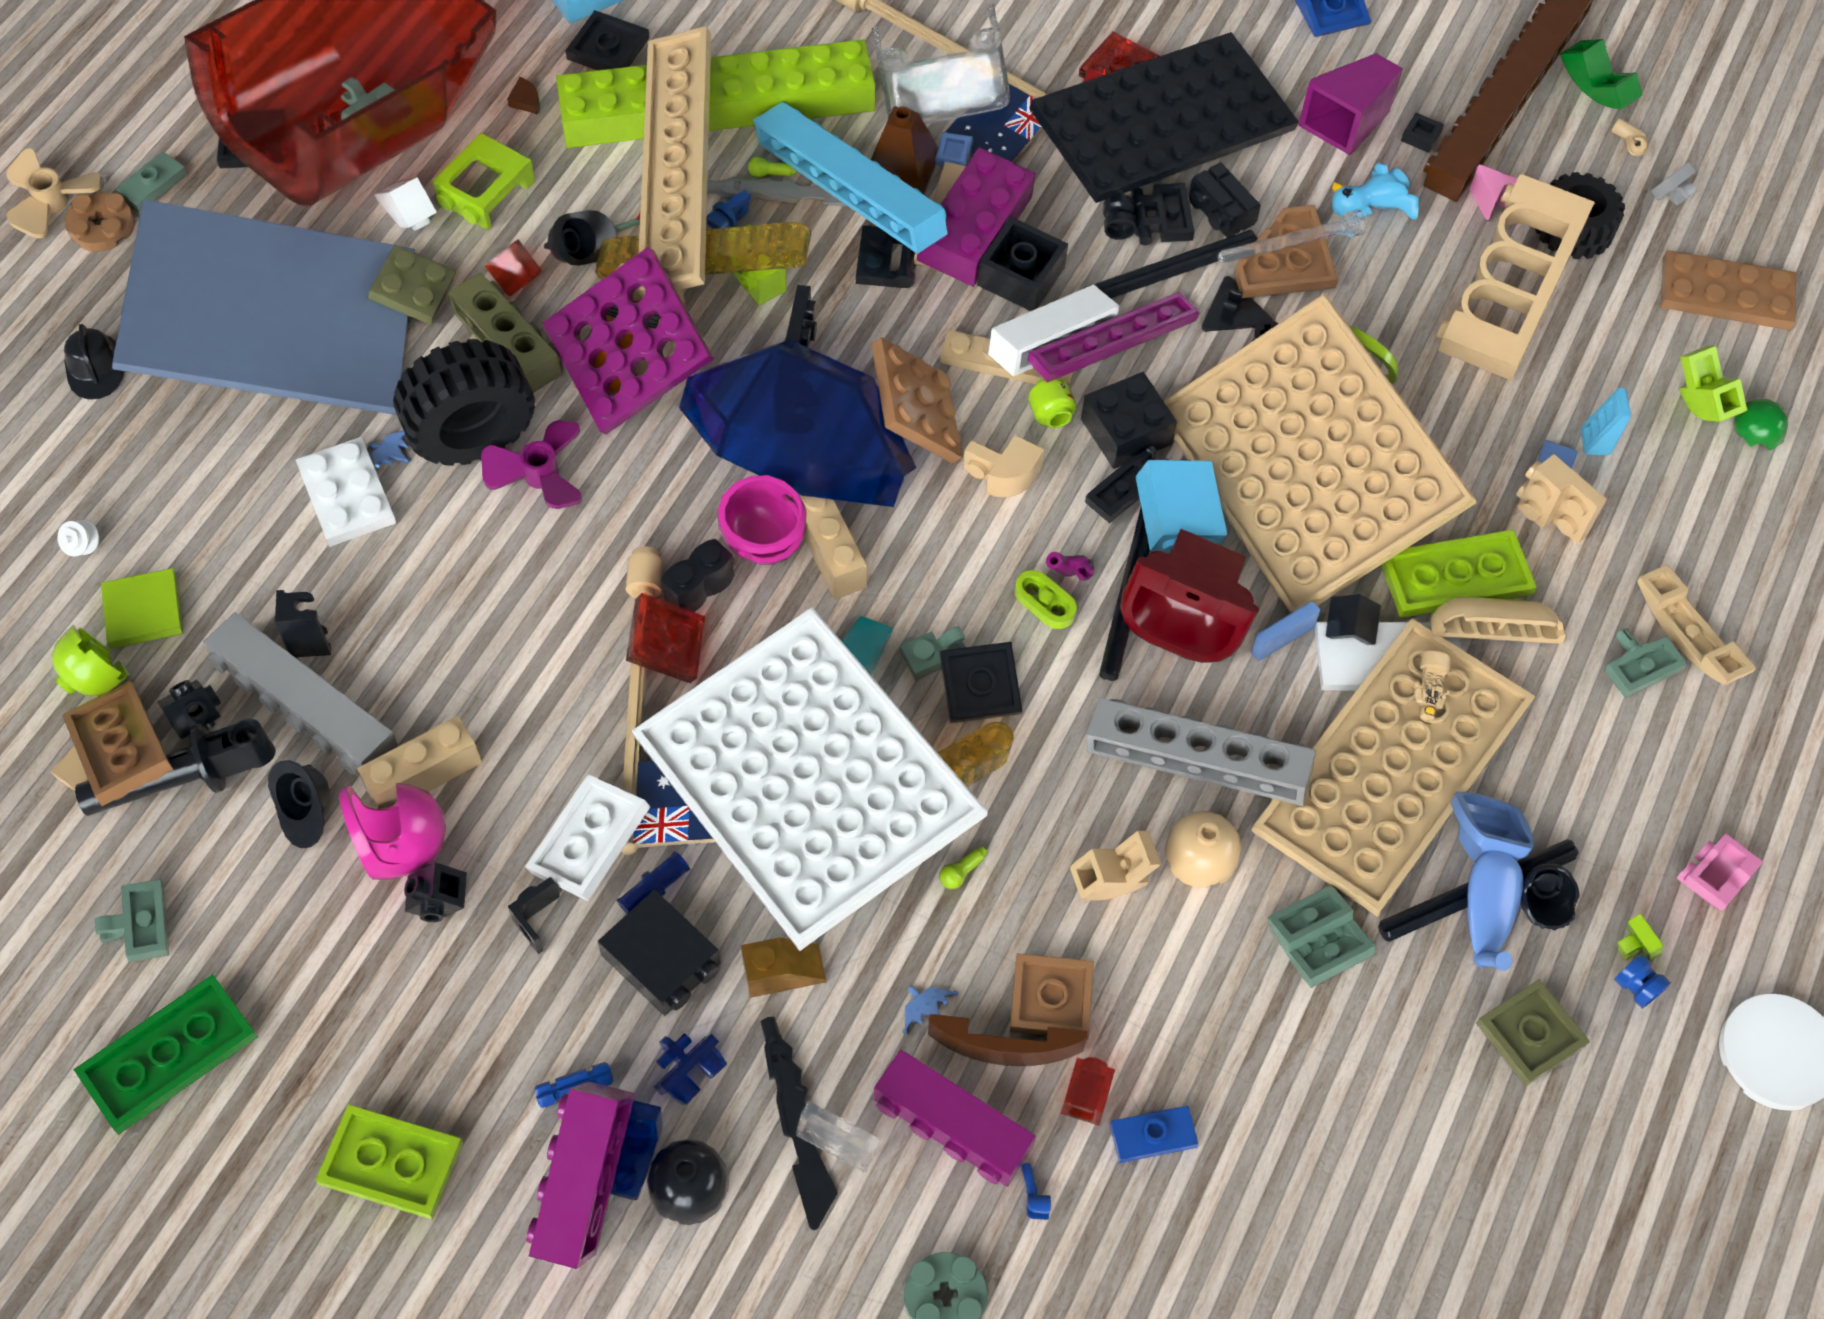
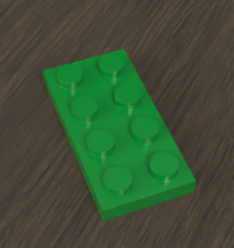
M212 974L73 1070L113 1130L119 1135L251 1043L258 1036Z

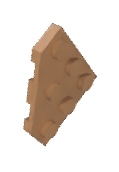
M1315 205L1283 208L1269 229L1266 228L1255 241L1250 252L1236 264L1234 275L1239 291L1243 292L1242 298L1336 288L1338 277Z

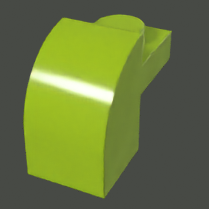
M1705 346L1680 356L1686 385L1679 387L1685 404L1695 416L1705 421L1721 422L1748 411L1741 379L1723 378L1716 346Z

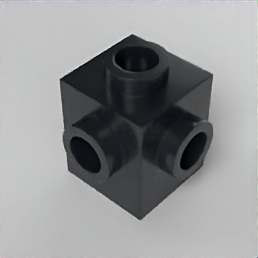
M197 679L193 682L184 680L174 685L169 690L170 695L157 701L180 739L190 735L191 727L196 724H202L207 730H210L216 724L214 720L221 717L216 709V706L220 705L221 702L210 685L203 688Z
M434 862L408 875L404 887V894L406 896L405 912L418 915L425 922H440L444 917L463 909L467 872Z

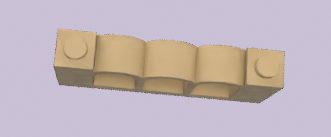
M1521 173L1515 185L1509 183L1501 201L1506 203V206L1499 217L1493 236V244L1488 246L1481 255L1475 274V282L1470 284L1464 291L1458 310L1455 309L1451 320L1444 318L1436 336L1441 339L1438 351L1511 381L1594 205V201ZM1512 224H1524L1559 237L1562 241L1553 257L1515 242L1507 235L1505 228ZM1498 261L1509 262L1542 275L1545 278L1537 295H1533L1498 281L1488 272L1487 266ZM1479 299L1491 300L1527 316L1519 333L1516 334L1477 318L1470 311L1469 304Z

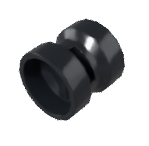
M1120 194L1103 202V215L1106 218L1104 220V232L1109 238L1122 240L1131 237L1136 232V219L1133 216L1135 213V203L1130 196Z

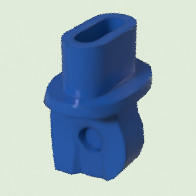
M743 190L726 203H715L712 206L713 212L706 217V224L719 235L727 230L735 231L738 228L737 221L741 220L749 211L751 194Z

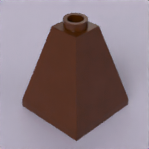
M894 106L871 160L878 162L882 168L893 175H897L903 182L912 188H917L924 195L936 167L935 158L938 146L919 112L912 111L904 106Z

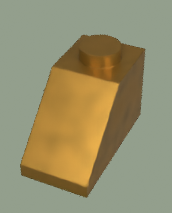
M779 937L741 945L750 998L826 983L818 944L810 943L799 951L791 939Z

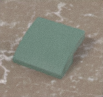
M1332 885L1268 917V923L1277 940L1310 988L1375 955L1374 943L1353 920V909Z

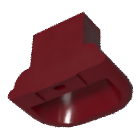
M1180 529L1169 554L1152 552L1146 558H1138L1122 593L1120 609L1124 622L1135 635L1146 642L1188 660L1212 663L1220 662L1232 656L1242 645L1259 612L1258 606L1254 604L1252 593L1238 583L1246 556Z

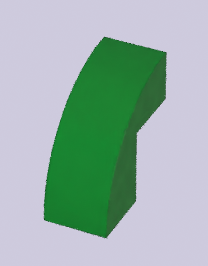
M1604 39L1581 40L1560 54L1566 70L1576 85L1587 96L1601 105L1614 109H1623L1643 95L1636 72L1613 73Z

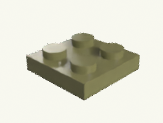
M394 244L369 290L368 299L431 325L455 278L456 270Z
M1540 979L1480 1017L1476 1022L1477 1026L1526 1087L1590 1043L1589 1039Z

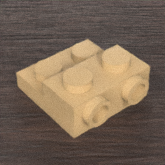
M1555 454L1543 463L1538 460L1525 474L1529 480L1516 493L1521 499L1517 507L1529 520L1534 521L1542 529L1553 522L1561 533L1569 536L1578 544L1587 537L1607 499Z

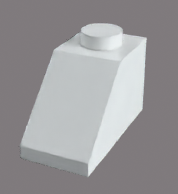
M418 177L400 180L374 194L377 201L400 228L412 227L413 231L418 230L430 223L429 216L437 213Z

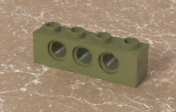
M480 272L448 291L453 313L479 341H493L511 350V353L519 361L533 393L562 375L559 363L561 358L553 343L547 344L543 340L538 327L533 322L528 323L523 318L522 312L515 302H508L505 299L501 288L495 281L490 282Z

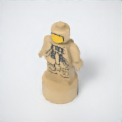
M1426 651L1422 654L1420 669L1423 671L1422 682L1419 683L1417 681L1413 685L1415 688V701L1422 707L1420 718L1424 722L1434 720L1435 709H1442L1446 696L1450 693L1449 690L1445 691L1443 688L1445 675L1450 672L1452 658L1444 652Z

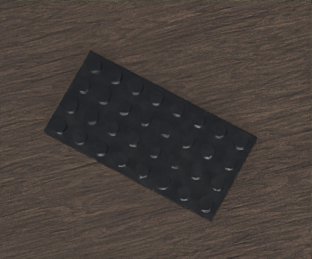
M1232 32L1033 99L1029 106L1032 114L1095 203L1294 131L1299 123Z

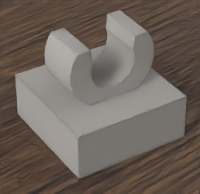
M1688 162L1653 188L1651 192L1657 200H1660L1669 193L1671 202L1678 206L1696 192L1694 185L1689 181H1685L1696 171Z

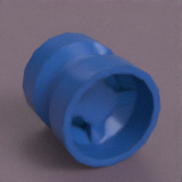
M1643 954L1633 960L1614 978L1622 988L1629 989L1634 994V1001L1642 1009L1656 999L1671 984L1663 974H1656L1651 968V962Z

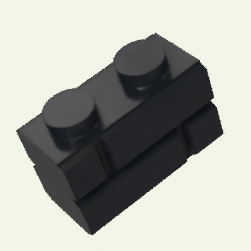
M1221 162L1210 167L1208 171L1200 172L1191 180L1189 190L1190 203L1195 209H1201L1205 213L1214 230H1220L1228 238L1240 233L1241 230L1244 231L1255 225L1261 204Z

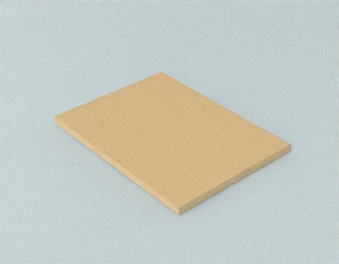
M1325 293L1164 400V403L1177 420L1174 434L1175 442L1188 461H1212L1223 514L1289 613L1312 601L1318 606L1477 503L1469 489Z

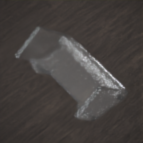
M994 3L987 4L991 28L975 32L970 38L971 51L910 63L908 53L904 49L899 47L882 49L878 27L872 28L888 118L894 106H904L912 111L919 112L924 123L929 124L995 111L1008 105L1011 96Z

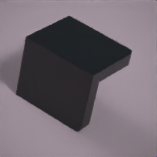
M1361 594L1331 597L1326 637L1330 639L1355 638L1366 645H1375L1381 605Z

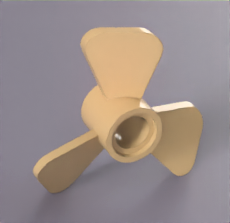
M27 148L9 166L7 178L11 184L28 189L31 196L11 208L7 212L6 217L10 225L15 229L34 238H44L48 234L49 214L57 213L66 207L68 203L67 194L96 192L102 187V177L99 173H89L61 182L57 172L51 168H41L34 150Z

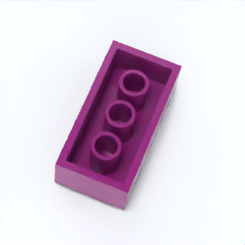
M979 147L941 203L947 216L945 220L948 234L918 253L916 260L974 287L978 281L979 261L1010 217L1018 220L1031 200L1036 173Z
M588 1081L570 1088L568 1094L564 1093L562 1095L557 1111V1117L562 1119L559 1134L552 1136L547 1151V1159L552 1160L548 1177L543 1176L537 1191V1201L542 1202L538 1218L534 1217L527 1232L526 1242L531 1243L529 1257L578 1269L596 1255L635 1093Z

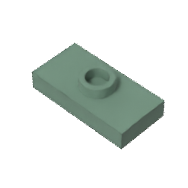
M161 152L116 187L115 191L123 196L127 204L140 212L143 199L156 200L184 178L187 172L183 165L165 152Z

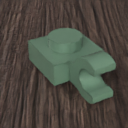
M959 626L946 631L937 640L931 631L901 644L900 653L914 679L917 680L942 669L940 651L965 648L963 643L965 636Z

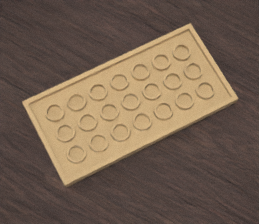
M1411 618L1312 748L1316 750L1314 766L1303 806L1273 799L1255 822L1251 831L1378 917L1454 812L1450 802L1455 793L1468 792L1536 696L1443 637L1433 636L1432 630ZM1426 651H1440L1450 655L1452 658L1450 672L1445 675L1443 688L1445 691L1449 690L1450 693L1446 696L1442 709H1435L1434 720L1424 722L1420 718L1422 707L1415 701V688L1413 685L1417 681L1419 683L1422 682L1423 671L1420 669L1422 654Z

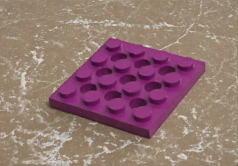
M650 247L645 248L542 323L599 431L606 435L714 360L659 258ZM639 287H644V298L640 302L634 303L633 294L635 290ZM613 306H618L616 319L608 322L606 318L608 310ZM654 314H659V325L655 329L649 330L648 321L650 317ZM586 325H591L592 332L590 337L581 341L580 332L582 328ZM627 333H632L633 342L631 346L622 349V338ZM669 341H674L676 346L674 353L669 357H664L663 348L665 344ZM605 351L607 356L606 362L603 366L596 368V356L600 352ZM642 360H647V372L642 376H637L636 367L638 363ZM615 379H620V391L615 395H610V384Z

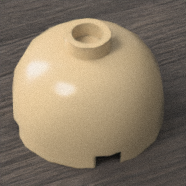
M1210 811L1192 812L1183 816L1170 830L1165 846V857L1167 855V860L1170 864L1169 868L1173 875L1183 883L1196 888H1208V885L1227 882L1235 873L1241 855L1240 837L1233 824L1222 815Z

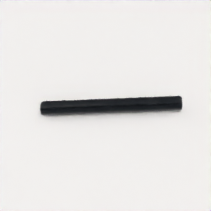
M1248 230L1109 278L1094 285L1109 298H1113L1251 250L1258 238L1255 236L1254 231Z
M1142 507L1140 508L1100 667L1099 676L1104 680L1116 681L1118 679L1130 628L1124 622L1120 609L1122 593L1138 558H1146L1150 551Z
M1566 839L1518 860L1523 880L1537 865L1557 864L1562 866L1574 861L1579 851L1572 840ZM1469 882L1381 920L1378 930L1383 939L1390 942L1467 908Z

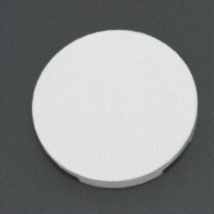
M1763 994L1751 997L1739 1004L1729 1014L1720 1032V1056L1723 1065L1727 1066L1733 1078L1744 1089V1094L1764 1106L1778 1110H1800L1824 1098V1017L1808 1004L1781 994Z

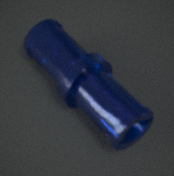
M674 851L669 858L652 872L646 871L641 875L642 880L616 901L621 909L628 914L654 889L663 897L666 894L665 889L685 872H688L690 867L683 857Z

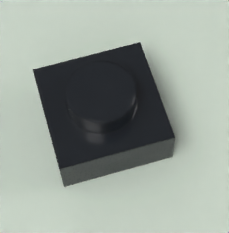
M1415 113L1404 130L1401 141L1429 153L1441 135L1444 124Z

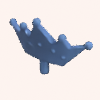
M404 431L387 435L381 444L369 443V448L374 449L371 452V456L376 463V468H380L382 463L389 466L392 465L393 462L391 460L409 462V459L405 458L400 448L408 447V444L403 441L406 437Z
M910 986L908 992L914 999L905 1006V1029L903 1034H908V1028L912 1022H917L920 1025L923 1024L922 1015H941L939 1014L937 1003L948 1005L949 1002L945 997L957 996L958 992L931 986L920 994L914 986Z

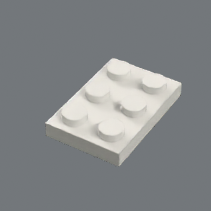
M362 437L295 459L329 547L396 524Z
M588 774L525 867L531 874L543 880L552 877L556 882V886L588 901L650 806L644 799Z

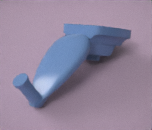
M1456 792L1450 803L1459 823L1458 839L1467 855L1474 861L1470 872L1467 894L1468 922L1472 947L1474 949V962L1479 968L1491 967L1506 971L1512 965V957L1506 951H1498L1512 929L1521 902L1523 874L1516 860L1528 856L1533 848V835L1525 816L1519 808L1485 795Z

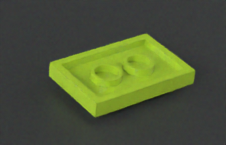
M348 1104L315 1181L323 1187L433 1220L463 1146V1141L459 1137Z

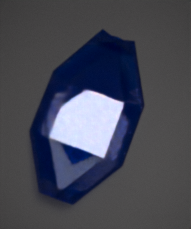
M790 339L704 369L687 378L679 408L715 455L759 476L768 475L783 480L799 495L894 507L904 481V476L917 468L902 436L885 428L879 388L874 377Z

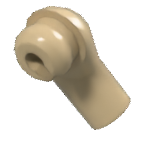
M1619 118L1611 132L1625 139L1627 150L1631 155H1643L1648 149L1645 131Z

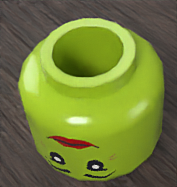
M1042 378L1036 382L1028 395L1029 405L1036 421L1040 425L1053 429L1068 424L1077 409L1076 400L1070 386L1064 379L1057 378L1047 383Z

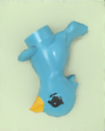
M1378 162L1374 166L1375 171L1373 170L1371 173V179L1364 185L1346 186L1333 182L1332 209L1339 217L1346 219L1366 217V214L1373 213L1369 208L1370 206L1377 209H1400L1411 220L1418 218L1419 197L1408 194L1409 180L1397 168H1392L1388 171L1386 165Z

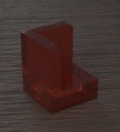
M518 239L484 265L507 296H512L542 272L539 265Z

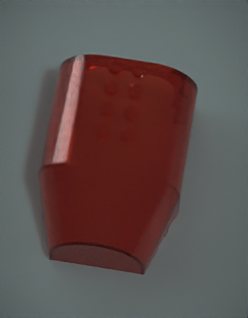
M253 0L185 35L184 39L196 97L218 137L238 159L286 198L302 206H311L443 128L494 37L496 31V9L484 0ZM353 77L358 80L367 94L384 82L395 89L341 120L342 111L351 106L341 98V95L348 91L342 86V83L348 78Z

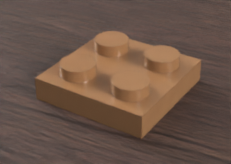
M1017 953L1010 1032L1046 1036L1048 1027L1087 1031L1088 1040L1094 961Z

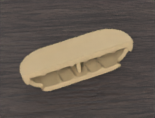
M1457 597L1440 605L1431 618L1433 636L1563 644L1566 638L1564 625L1559 615L1549 606L1535 601Z

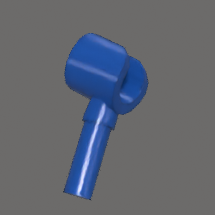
M1024 1163L1021 1165L1027 1188V1216L1031 1219L1048 1220L1051 1209L1050 1195H1037V1187L1031 1164Z

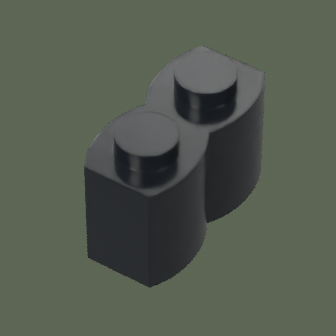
M711 539L700 544L691 553L689 559L677 562L664 573L661 579L664 602L680 617L696 612L705 603L707 597L722 592L732 582L734 578L732 554L717 539Z

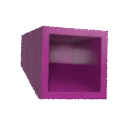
M1375 53L1312 78L1308 84L1298 126L1346 154L1351 155L1390 113L1403 68Z

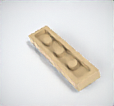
M953 330L947 331L940 354L941 364L1036 384L1038 380L1043 378L1035 368L1013 377L988 355L989 338ZM1074 372L1062 376L1060 379H1064L1070 386Z

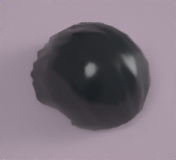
M1540 864L1534 867L1523 880L1520 905L1530 922L1534 923L1535 926L1555 931L1569 926L1575 919V906L1580 897L1579 888L1571 872L1557 864Z

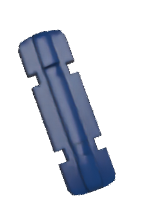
M602 1062L592 1066V1070L588 1072L585 1068L556 1078V1083L550 1084L547 1081L536 1085L534 1092L539 1106L545 1108L556 1104V1100L560 1099L564 1093L568 1094L570 1088L588 1081L608 1086L613 1083V1076L608 1063Z

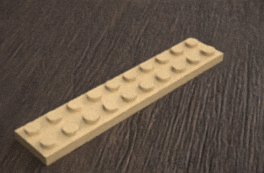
M707 26L648 41L639 253L647 247L655 251L676 291L705 284L711 33ZM637 288L640 296L644 298L645 288Z

